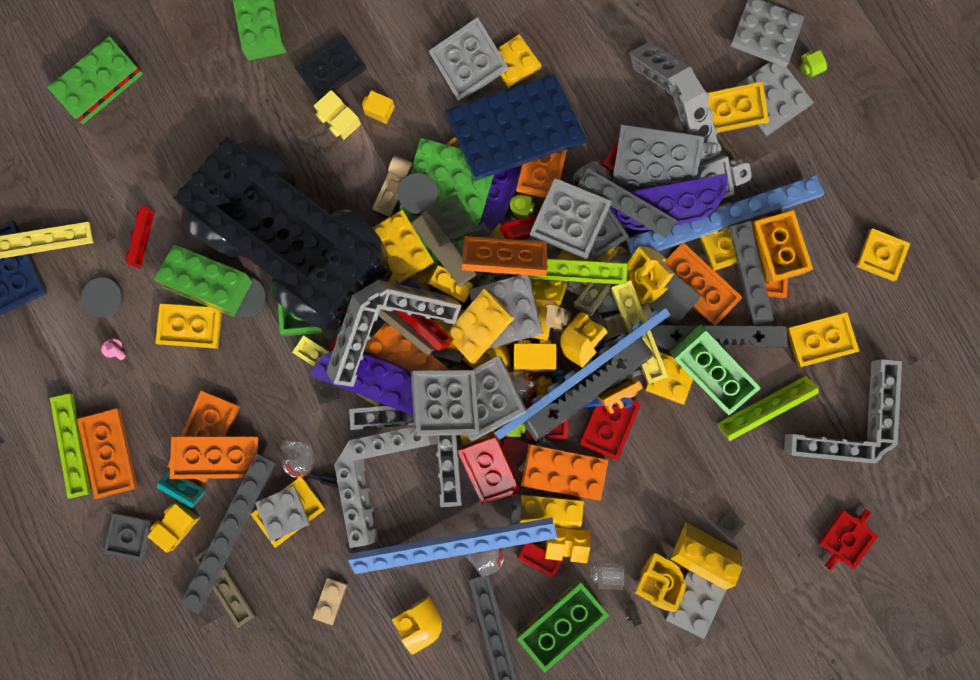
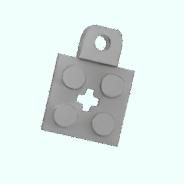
M725 155L699 164L697 178L727 173V187L723 198L735 194L733 185L743 184L752 177L750 164L739 159L729 161L728 156Z

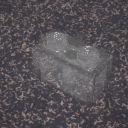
M594 561V567L590 566V579H592L597 589L623 590L624 567L619 562Z

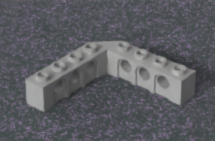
M647 42L629 52L634 70L639 74H643L648 80H652L658 87H662L673 96L683 132L705 135L704 142L718 143L717 153L702 151L699 164L720 157L721 146L717 141V129L712 121L713 113L708 105L709 96L695 76L691 66L683 63L679 58H675L669 52L662 50L651 42Z
M377 280L352 295L326 374L333 384L354 386L360 360L364 358L363 352L367 340L371 338L369 334L374 321L378 318L380 309L387 311L398 310L405 312L407 315L417 314L424 316L426 319L431 317L441 319L446 323L455 324L462 305L452 296Z
M883 359L871 361L867 442L785 434L784 455L877 463L886 452L898 445L902 361Z
M389 406L349 409L351 430L414 425V416ZM439 435L436 457L438 456L440 507L461 506L462 495L457 435Z
M414 427L348 441L334 466L350 548L365 546L379 541L377 528L374 527L372 517L373 508H371L368 492L370 491L365 480L364 459L438 444V436H415Z

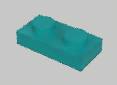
M170 470L157 484L158 489L190 508H193L205 494V489L188 479H170Z

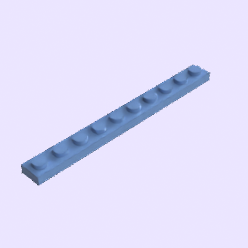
M816 175L715 209L701 220L674 225L667 238L652 230L626 239V244L631 257L640 246L648 247L658 252L729 228V226L744 223L822 197L824 190Z
M659 308L648 315L651 319L646 323H643L641 320L632 327L633 332L628 336L623 333L615 339L617 344L609 348L607 345L597 352L600 356L594 361L590 359L583 369L577 373L574 370L564 377L565 382L561 385H558L556 382L547 389L549 393L543 398L539 395L530 401L532 406L526 409L527 413L498 427L495 435L499 440L670 316L669 311L666 308L662 311Z
M553 517L352 553L349 554L348 562L354 573L358 574L558 537Z

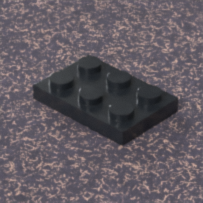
M344 35L295 67L317 101L322 99L330 90L334 92L367 70L366 65Z

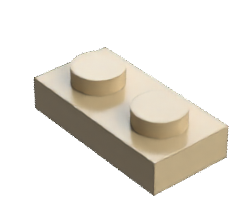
M330 577L326 579L313 619L329 625L334 624L347 583Z

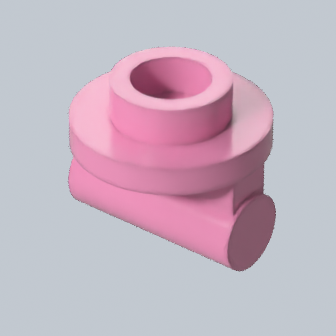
M110 338L103 343L101 351L106 357L116 356L120 360L126 357V354L121 350L122 343L118 339Z

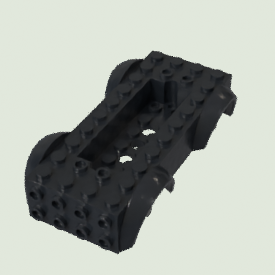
M226 137L173 198L183 207L181 224L198 239L230 257L240 254L244 255L273 278L270 294L289 312L320 329H338L343 324L352 295L376 282L379 278L384 277L388 272V267L390 266L388 264V253L382 240L374 229L353 211L339 208L328 213L295 188L296 182L286 165L273 151L261 142L250 140L237 144L229 137ZM266 218H273L274 224L271 227L266 228L263 226V221ZM289 231L288 237L280 239L281 232ZM297 240H301L304 243V247L300 251L293 249V244Z

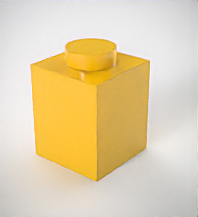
M371 91L369 96H365L362 103L365 115L385 124L388 123L395 108L392 99L374 91Z

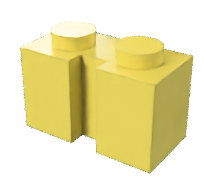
M332 90L314 105L317 111L316 117L322 123L327 122L330 125L329 130L335 137L340 136L345 140L361 125L359 118L345 106Z

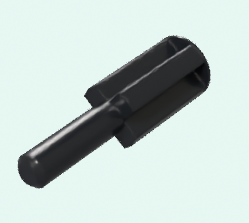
M311 472L306 476L303 475L305 478L320 481V484L339 488L336 475L327 473L320 475Z

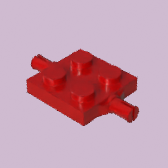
M864 509L859 518L852 517L846 511L841 510L819 540L818 544L831 555L824 565L830 571H832L838 561L855 570L877 539L878 535L872 532L865 524L872 515L867 509Z

